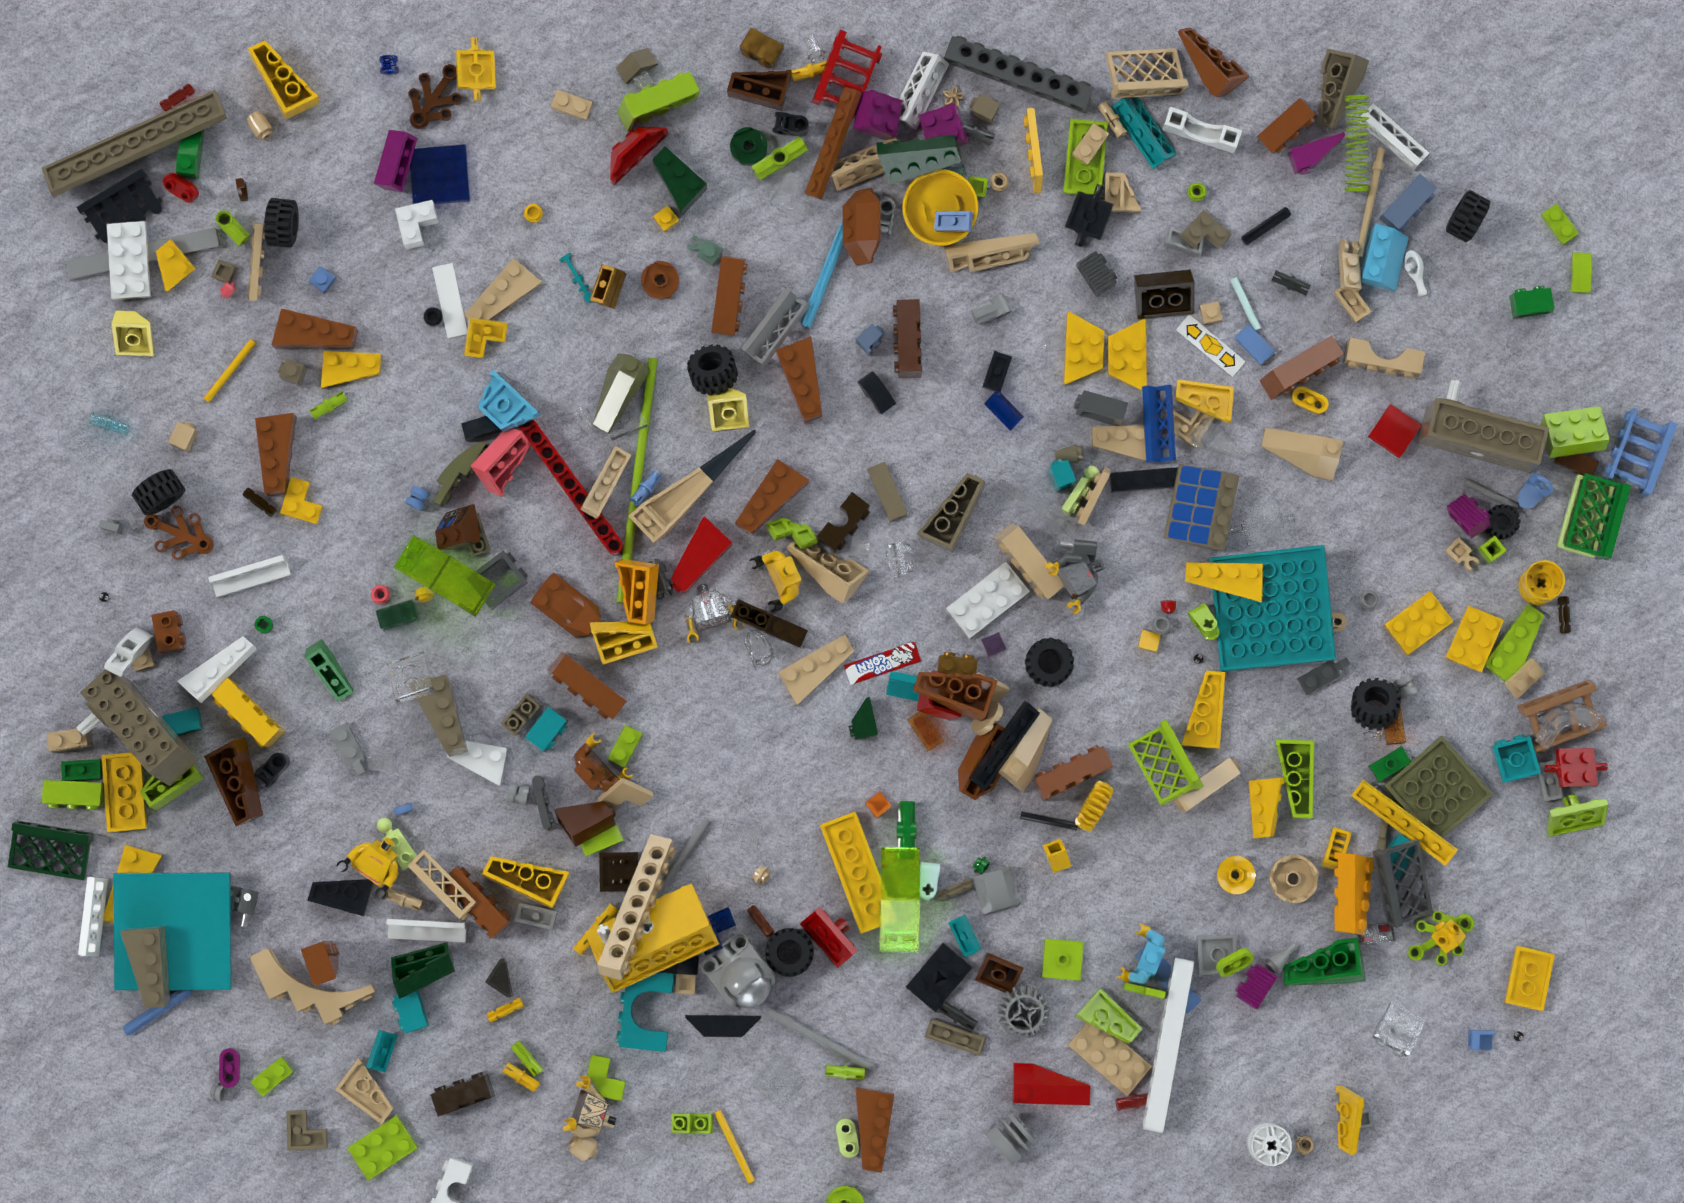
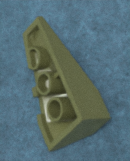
M617 354L607 370L593 426L608 434L611 432L650 372L644 362L629 354Z

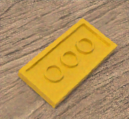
M131 752L102 755L107 832L147 829L146 803L140 793L144 787L142 764Z

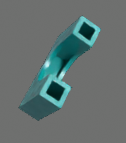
M658 972L625 987V992H621L620 1003L623 1004V1012L619 1011L618 1023H621V1031H617L616 1043H619V1047L666 1052L668 1032L648 1030L640 1027L633 1018L632 1005L635 999L643 992L673 993L675 973Z

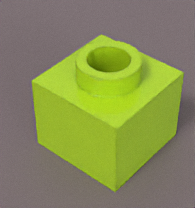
M1493 536L1477 548L1488 564L1507 551L1496 536ZM1488 547H1491L1493 549L1492 554L1488 552Z

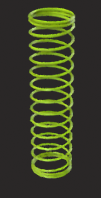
M1369 95L1345 96L1346 102L1364 104L1346 106L1345 108L1348 110H1358L1361 112L1347 113L1345 116L1364 119L1346 121L1345 123L1348 125H1358L1361 127L1347 128L1345 131L1364 134L1346 136L1345 139L1362 142L1347 143L1345 146L1364 149L1346 151L1345 154L1362 157L1347 158L1345 161L1364 164L1346 166L1345 169L1360 170L1362 172L1347 173L1345 176L1365 179L1345 181V184L1361 185L1362 187H1347L1344 191H1369V185L1350 183L1369 179L1368 177L1353 175L1367 173L1369 170L1350 168L1369 164L1364 161H1353V159L1367 158L1369 155L1350 153L1369 149V147L1352 146L1353 144L1367 143L1369 140L1350 138L1368 135L1369 132L1352 130L1367 128L1369 125L1349 123L1369 119V117L1351 116L1352 114L1367 113L1369 110L1349 108L1369 105V102L1351 101L1369 99Z

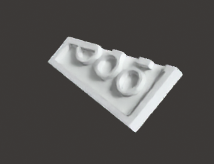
M242 636L177 682L196 700L202 703L257 649Z

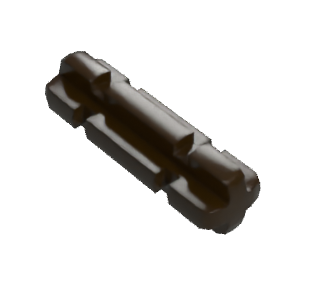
M246 488L242 495L246 499L250 500L251 503L264 511L269 517L276 513V508L271 504L269 505L257 493L255 494L252 489Z
M1568 596L1558 597V605H1560L1558 608L1559 623H1561L1559 628L1562 634L1571 632Z

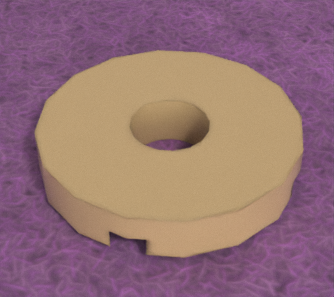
M992 701L987 715L982 721L973 719L971 730L979 736L987 734L994 728L993 723L995 720L997 722L1000 720L1003 714V707L997 701Z

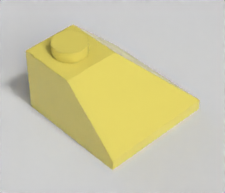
M116 311L111 323L115 354L154 356L151 323L135 311Z
M728 388V391L725 393L720 392L719 395H716V393H713L712 396L708 395L712 431L750 427L746 394L733 388Z

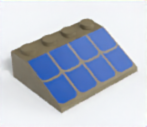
M1179 464L1163 538L1216 552L1225 550L1239 475Z

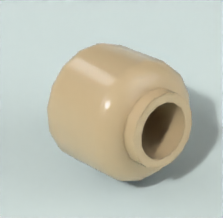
M573 1135L569 1141L570 1153L581 1161H586L589 1158L593 1159L598 1153V1143L593 1137L581 1139Z

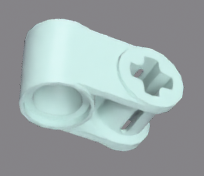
M920 863L919 895L924 900L932 899L937 892L940 864ZM926 886H930V890H933L929 895H926V892L922 890Z

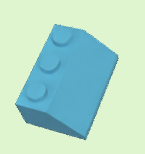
M1375 224L1371 228L1362 265L1361 283L1395 292L1409 237L1395 228Z

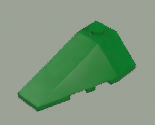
M1358 937L1337 940L1323 949L1320 948L1306 957L1303 956L1286 964L1283 967L1284 985L1345 984L1366 981Z

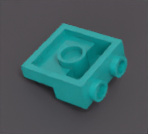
M1524 734L1513 736V741L1506 742V739L1494 741L1495 745L1491 746V750L1502 783L1541 773L1530 736L1525 737Z

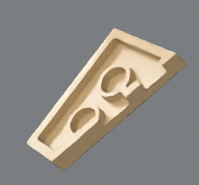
M1105 466L1102 473H1097L1093 481L1096 485L1093 490L1089 489L1085 497L1088 501L1085 507H1080L1076 515L1079 517L1078 523L1085 526L1112 469Z
M359 1057L335 1090L382 1125L394 1107Z

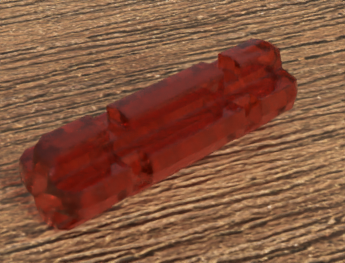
M188 83L183 86L182 90L179 89L168 96L167 100L163 99L159 104L164 111H168L172 105H177L186 99L187 95L190 96L195 91L191 84Z

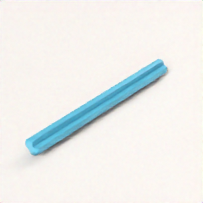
M843 222L839 225L808 304L810 307L804 313L800 324L805 328H810L843 248Z

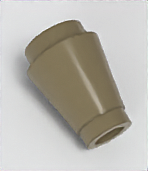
M1075 444L1055 451L1056 460L1062 459L1063 461L1068 459L1069 463H1079V461H1083L1082 446Z

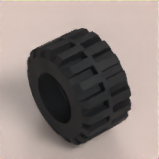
M1471 190L1467 191L1452 213L1446 226V232L1466 243L1470 241L1489 210L1490 200Z
M271 198L269 200L264 219V236L268 246L293 247L297 238L299 222L298 206L295 200Z
M711 344L708 347L703 346L700 350H695V354L690 355V360L687 361V370L692 386L695 387L697 392L700 391L703 395L708 393L709 396H712L713 393L719 395L720 392L725 393L728 391V388H732L734 386L733 383H736L738 371L734 356L727 347H721L718 344L713 346Z
M173 469L159 471L142 481L134 489L131 496L144 515H152L174 504L181 498L186 489Z
M1051 637L1035 642L1027 652L1025 659V669L1029 674V678L1033 679L1034 683L1040 684L1043 687H1054L1062 684L1071 675L1074 668L1072 650L1067 647L1066 643L1061 642L1060 639ZM1051 651L1059 656L1061 665L1058 671L1048 674L1040 669L1038 659L1042 653Z
M1369 678L1366 682H1360L1359 686L1355 687L1351 702L1352 717L1355 718V722L1357 724L1361 723L1363 728L1369 727V730L1372 731L1373 728L1381 731V728L1387 729L1389 724L1393 725L1399 717L1401 695L1398 694V688H1394V684L1391 682L1388 684L1386 679L1381 681L1379 678L1374 680ZM1376 700L1382 702L1385 706L1373 708L1367 702Z
M785 928L777 931L770 937L765 948V956L768 965L775 973L781 976L794 977L805 972L811 965L814 949L811 940L804 932L795 928ZM785 941H794L800 946L801 956L793 964L782 962L778 956L779 946Z

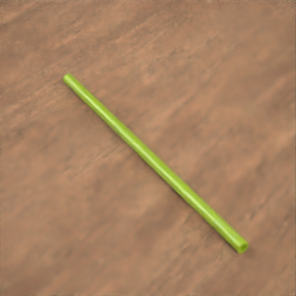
M648 358L647 367L650 372L645 381L630 498L640 488L639 484L642 482L658 359ZM629 501L628 516L638 508L631 501ZM627 516L622 559L631 560L636 524ZM618 583L616 602L623 603L624 595L622 587Z

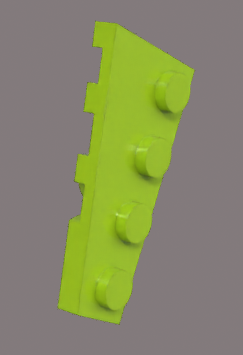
M1527 604L1489 655L1485 667L1506 682L1525 664L1544 615L1530 604Z

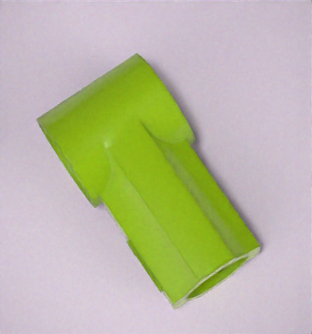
M222 210L217 213L215 219L218 226L239 247L244 245L251 235L229 211ZM227 216L230 218L229 223L221 224V219Z

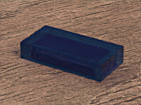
M999 390L995 391L984 403L1010 431L1024 418Z

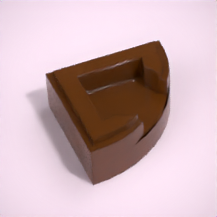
M242 178L235 179L240 201H248L246 182Z

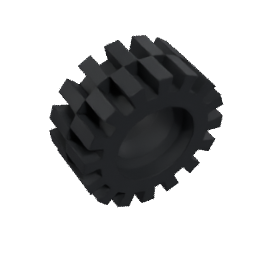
M1505 504L1496 505L1488 511L1490 526L1486 528V533L1491 534L1490 537L1496 536L1498 540H1504L1513 536L1520 527L1519 523H1521V519H1518L1520 515L1519 513L1516 514L1515 508L1512 509L1510 505L1505 506ZM1498 515H1504L1508 518L1509 525L1506 529H1499L1495 525V518Z

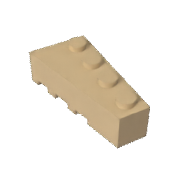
M1010 523L993 537L999 544V548L1009 556L1015 568H1019L1023 573L1022 577L1025 581L1035 587L1033 590L1039 598L1043 597L1048 600L1064 587L1058 575L1051 576L1048 574L1052 568L1047 569L1045 567L1048 562L1018 525Z

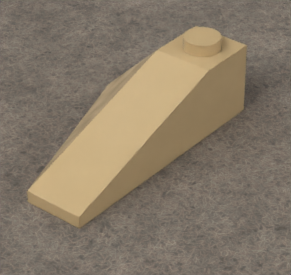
M1040 708L1036 709L1040 712V715L998 772L1023 793L1035 777L1053 720Z

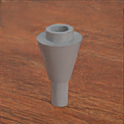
M1292 943L1285 950L1267 958L1266 966L1273 973H1280L1290 955L1298 949V946Z

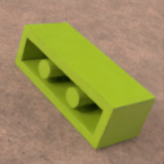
M43 780L41 803L47 804V808H59V805H67V809H79V806H86V810H98V806L104 807V783Z

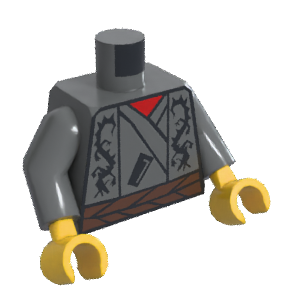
M1065 553L1056 559L1054 564L1048 562L1045 565L1047 569L1052 568L1048 572L1049 575H1059L1071 598L1076 600L1067 604L1069 609L1075 605V609L1072 611L1073 614L1080 612V605L1090 597L1098 583L1097 572L1105 569L1101 559L1091 562L1086 554L1080 555L1075 553Z

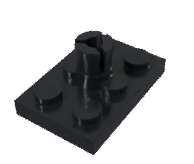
M942 943L908 983L906 988L936 1012L973 967L946 944Z

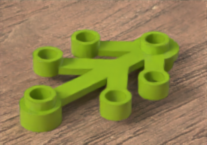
M1434 911L1431 915L1434 922L1442 920L1446 922L1451 918L1459 925L1465 935L1471 932L1475 925L1474 919L1468 914L1453 917L1443 914L1441 911ZM1436 913H1440V920L1435 919ZM1423 920L1415 923V929L1419 932L1427 931L1433 933L1435 931L1434 925L1427 924ZM1463 920L1467 921L1466 927H1462L1461 922ZM1421 922L1424 924V929L1422 930L1418 928V924ZM1431 938L1421 945L1410 946L1407 950V955L1411 960H1420L1425 951L1437 944ZM1465 938L1458 945V947H1460L1461 952L1459 954H1456L1454 948L1451 950L1453 955L1461 956L1464 953L1463 945ZM1440 948L1439 954L1435 957V963L1443 966L1447 963L1448 959L1447 954ZM1413 949L1418 951L1417 956L1411 954ZM1440 956L1444 958L1442 964L1438 962Z

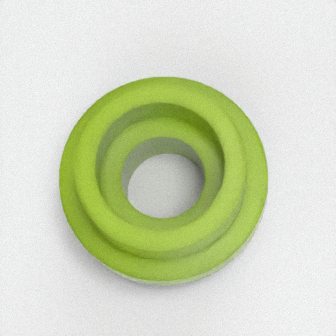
M1197 182L1191 184L1187 190L1188 197L1195 202L1203 200L1206 196L1205 186ZM1199 190L1200 195H1195L1193 191Z

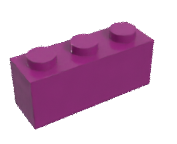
M388 131L374 180L375 185L384 190L403 192L418 138L404 131Z

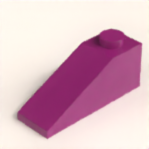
M1342 132L1291 148L1288 156L1294 174L1300 173L1304 175L1310 173L1311 169L1343 140L1345 133Z

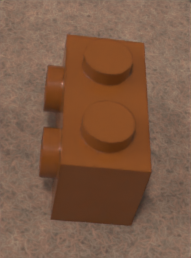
M172 610L151 615L158 653L165 654L185 650L186 636L181 632V626L183 625L181 614Z

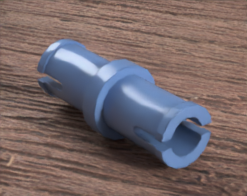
M653 470L649 477L639 484L640 488L630 498L634 505L639 507L645 498L653 493L654 487L662 479V476L659 475L660 473Z

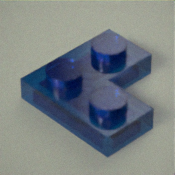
M729 907L708 915L719 945L704 951L705 956L723 948L718 933L736 926Z

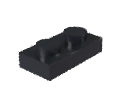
M994 351L982 388L997 393L1001 392L1012 356Z

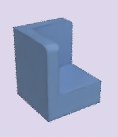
M1468 1030V1049L1491 1050L1492 1035H1495V1031Z

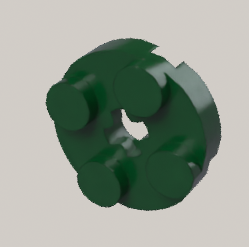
M744 127L737 130L730 141L731 155L740 165L752 166L765 158L768 145L765 135L752 127ZM746 142L754 144L751 151L743 148L746 146Z

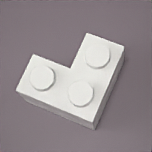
M433 200L396 208L399 228L406 250L425 246L421 227L439 223Z

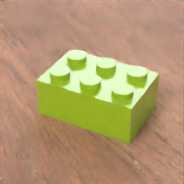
M1601 406L1544 414L1540 424L1549 428L1546 440L1549 458L1606 450L1610 440Z

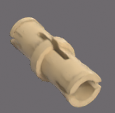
M1108 101L1101 103L1098 109L1106 119L1105 122H1108V126L1111 127L1117 139L1122 138L1128 131L1119 120L1120 116L1115 114Z
M394 889L387 890L388 897L386 900L395 902L400 907L405 906L417 912L421 911L424 900L414 898L407 892L402 893Z

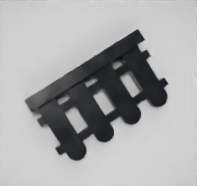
M144 169L138 170L76 207L81 215L86 214L87 217L84 220L86 223L91 222L97 232L95 235L97 240L101 238L104 243H108L107 225L100 216L106 212L113 223H126L132 219L135 222L146 221L144 212L149 209L154 214L162 212L160 203L163 200L161 197L156 198L150 186L153 184L150 180H145L148 175ZM133 185H135L136 188H135L134 190L130 191V190L128 189V188L132 187ZM138 193L141 194L147 204L140 208L133 197ZM116 195L120 196V198L113 201V197H115ZM122 202L130 213L125 218L117 207ZM102 204L103 208L97 211L96 207Z

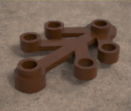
M448 64L444 66L442 70L444 76L432 94L429 84L431 82L430 76L427 73L419 75V82L422 84L426 102L422 109L419 103L420 92L415 88L409 90L408 96L412 101L414 110L410 116V123L414 128L423 129L429 122L435 120L449 121L452 113L447 108L436 113L429 114V112L434 107L448 104L457 106L462 103V97L459 93L439 98L449 82L457 78L454 65ZM449 71L454 72L453 76H448L447 74ZM426 76L428 77V80L426 82H422V77ZM413 92H417L418 95L416 97H411ZM455 96H458L460 99L459 101L454 102L453 98ZM444 112L449 113L448 117H443L442 115ZM421 117L423 118V121L421 123H417V118Z

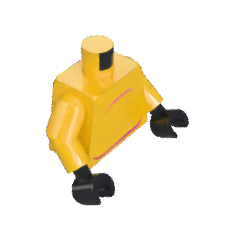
M773 551L762 555V557L758 555L749 560L756 562V566L752 567V569H757L765 563L780 599L768 602V605L774 604V609L771 612L782 610L783 605H786L798 596L802 580L791 556L785 557L782 552Z
M384 838L382 843L375 840L372 843L365 842L357 845L346 855L345 860L337 863L336 867L342 862L345 863L346 868L342 871L345 872L348 869V864L351 862V867L379 887L383 885L382 888H378L375 891V896L377 897L380 891H384L385 894L382 900H385L388 897L387 890L391 889L398 877V863L396 862L398 855L391 850L394 842L390 838Z

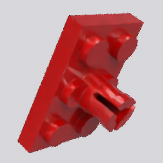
M820 906L800 923L837 968L858 951L854 944L844 935L850 929L847 926V921L839 918L833 923L828 913L822 910Z

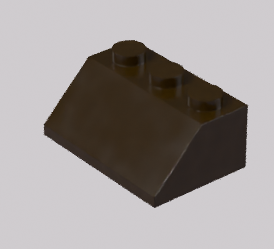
M1191 269L1134 275L1137 318L1146 319L1194 314L1195 282Z

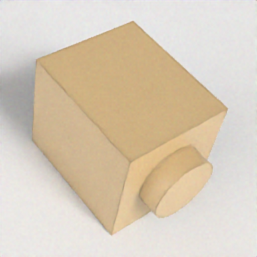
M184 421L183 424L177 422L168 443L186 452H190L198 435V431L194 429L195 425Z

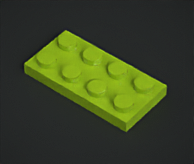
M1070 119L1063 194L1077 195L1078 191L1093 194L1096 184L1102 185L1106 140L1088 166L1073 157L1072 153L1093 123L1107 132L1108 122Z

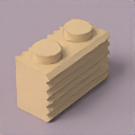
M77 728L47 733L48 749L53 753L80 748L84 749V747L88 748L93 745L91 730L85 736Z

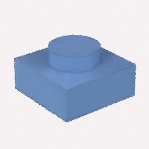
M319 266L309 279V283L325 294L336 278Z

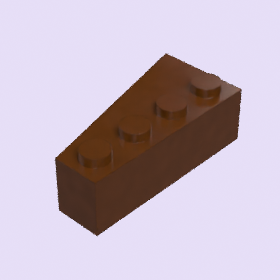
M920 299L897 300L896 305H893V317H897V324H893V335H897V343H894V354H898V361L894 362V373H898V378H921Z
M246 737L233 740L205 755L204 758L235 826L249 823L261 817L263 811Z

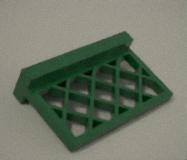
M19 820L12 823L11 831L13 833L7 868L85 880L90 845L93 841L94 833ZM18 834L24 835L29 841L22 848L17 842ZM38 838L44 839L48 844L41 851L34 843ZM58 841L63 842L67 847L61 854L53 846ZM31 844L37 854L29 859L23 849ZM76 845L85 846L84 854L80 857L72 849ZM49 847L56 855L50 862L42 854ZM67 851H70L75 858V861L69 865L61 857ZM20 852L26 862L22 865L13 864L14 856ZM38 855L45 863L41 868H36L31 862ZM59 859L64 868L61 871H55L50 864ZM78 862L82 868L81 875L74 874L69 867Z

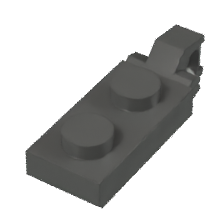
M1347 658L1339 662L1337 660L1327 661L1300 676L1297 680L1304 693L1308 695L1344 674L1342 669L1350 665V662Z

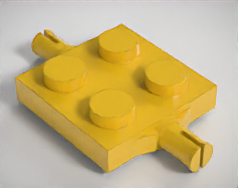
M472 37L470 38V49L456 50L457 89L473 90V101L480 102L482 101L481 90H495L496 88L494 51L479 49L478 37H475V39Z

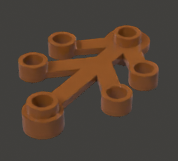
M173 506L171 508V514L176 518L179 529L161 522L160 518L155 514L145 517L144 524L147 528L151 530L158 528L176 536L166 541H157L154 548L158 552H165L168 548L186 541L192 543L193 545L187 548H175L172 551L174 559L182 560L184 556L195 552L208 554L214 548L212 538L204 534L200 523L201 518L196 513L190 514L188 521L194 526L197 537L189 533L183 517L184 511L180 506ZM179 508L180 513L175 515L174 510ZM197 516V522L192 523V517ZM150 518H154L155 520L154 524L150 525L148 522ZM203 541L207 542L205 548L201 547V542ZM160 543L164 544V548L162 550L158 549V545ZM181 551V556L177 558L175 553Z

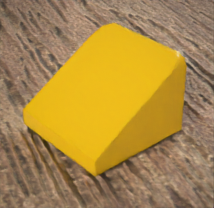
M1142 629L1137 648L1156 653L1161 635Z

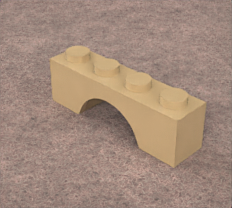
M1350 337L1347 340L1343 363L1348 364V367L1351 368L1362 366L1367 367L1366 370L1372 372L1383 370L1388 375H1397L1399 373L1404 374L1405 378L1415 379V377L1422 373L1425 351L1406 348L1399 357L1387 360L1378 357L1372 351L1369 341Z

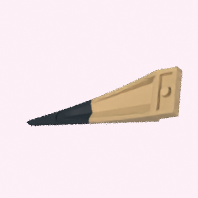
M752 430L684 478L643 502L628 517L656 544L676 526L754 436L756 430Z

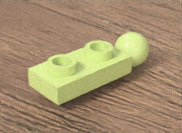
M1088 466L1084 470L1085 477L1080 479L1061 508L1067 516L1070 517L1072 513L1075 514L1078 511L1081 499L1085 498L1089 489H1091L1090 482L1094 481L1099 472L1097 467Z
M389 818L379 819L377 828L380 832L386 833L382 840L390 838L394 842L391 850L397 853L396 861L404 871L417 855L400 829L392 830V821Z

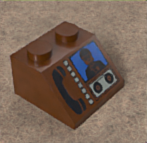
M475 504L445 513L435 530L438 550H456L481 542Z

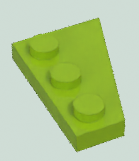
M1101 988L1096 991L1075 1015L1076 1018L1128 1044L1143 1029Z

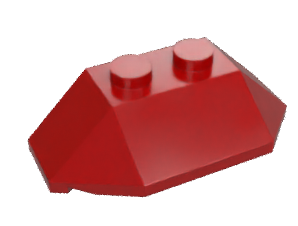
M638 127L636 130L632 129L629 131L622 143H616L611 152V184L613 186L617 184L669 135L668 130L662 127Z

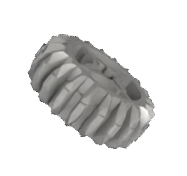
M1020 985V991L1013 987L1012 994L1006 991L1008 998L1001 997V1001L1004 1004H998V1008L1001 1010L998 1012V1016L1002 1017L999 1021L1000 1024H1004V1030L1010 1029L1009 1033L1011 1035L1016 1032L1017 1037L1024 1033L1025 1038H1028L1029 1032L1035 1036L1034 1030L1037 1029L1041 1032L1042 1028L1040 1025H1047L1044 1019L1050 1018L1049 1014H1047L1050 1011V1007L1046 1006L1049 1002L1047 999H1043V993L1038 994L1037 988L1031 992V986H1027L1026 990H1024L1023 985ZM1022 998H1030L1036 1003H1025ZM1016 1001V1009L1008 1014L1010 1006ZM1020 1005H1022L1023 1009H1026L1027 1019L1025 1015L1022 1014V1009ZM1039 1009V1014L1037 1018L1032 1022V1014H1034L1036 1010ZM1012 1020H1023L1026 1025H1018L1012 1022Z

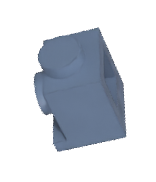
M871 324L856 338L855 343L869 356L872 352L871 348L876 349L882 343L881 338L885 332L880 326L877 325L875 327Z

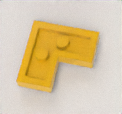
M469 317L463 355L483 358L486 340L505 342L508 323Z
M291 477L280 514L318 525L323 506L305 501L310 482Z

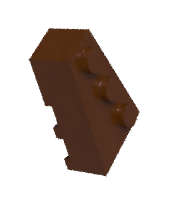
M792 70L733 72L727 88V96L782 111L792 77Z

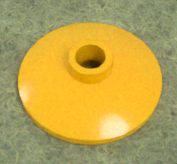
M1230 856L1224 859L1217 869L1219 885L1230 894L1245 893L1255 882L1256 873L1254 866L1248 859L1242 856ZM1234 871L1239 874L1237 879L1232 877Z

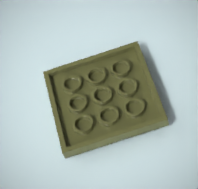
M1443 736L1436 739L1383 785L1404 810L1442 838L1493 795Z

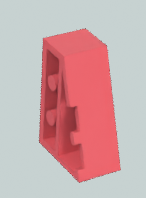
M512 428L502 432L473 462L471 468L487 491L502 497L505 493L503 491L504 487L513 478L512 473L516 465H520L531 444L522 431Z

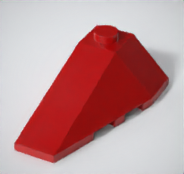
M1013 1063V1103L1090 1105V1085L1033 1063Z

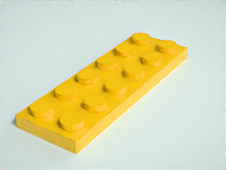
M856 811L820 824L860 934L896 921V916Z

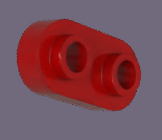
M169 173L163 178L164 188L181 200L191 203L198 198L199 191L197 187L178 174Z

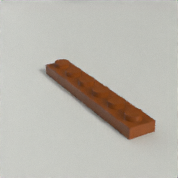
M844 87L804 194L822 200L862 92Z

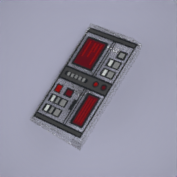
M1387 922L1367 924L1365 935L1355 934V938L1358 937L1360 945L1397 941L1394 927L1388 925Z

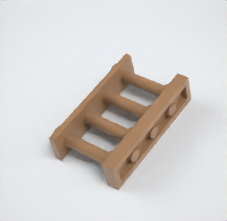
M1585 680L1517 705L1519 713L1529 717L1536 740L1533 743L1535 752H1545L1549 747L1590 732H1599L1603 727L1608 726L1604 720L1597 719L1590 695L1592 692L1597 691L1595 683ZM1578 697L1583 698L1590 721L1580 726L1572 703L1573 699ZM1565 704L1572 729L1561 732L1554 710L1556 705ZM1543 710L1547 711L1554 733L1553 736L1544 739L1536 716L1538 712Z

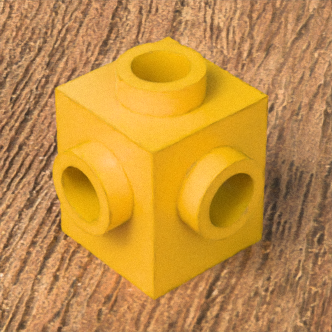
M1451 918L1446 922L1440 921L1434 927L1435 931L1431 935L1435 943L1446 954L1457 947L1466 937L1459 925Z

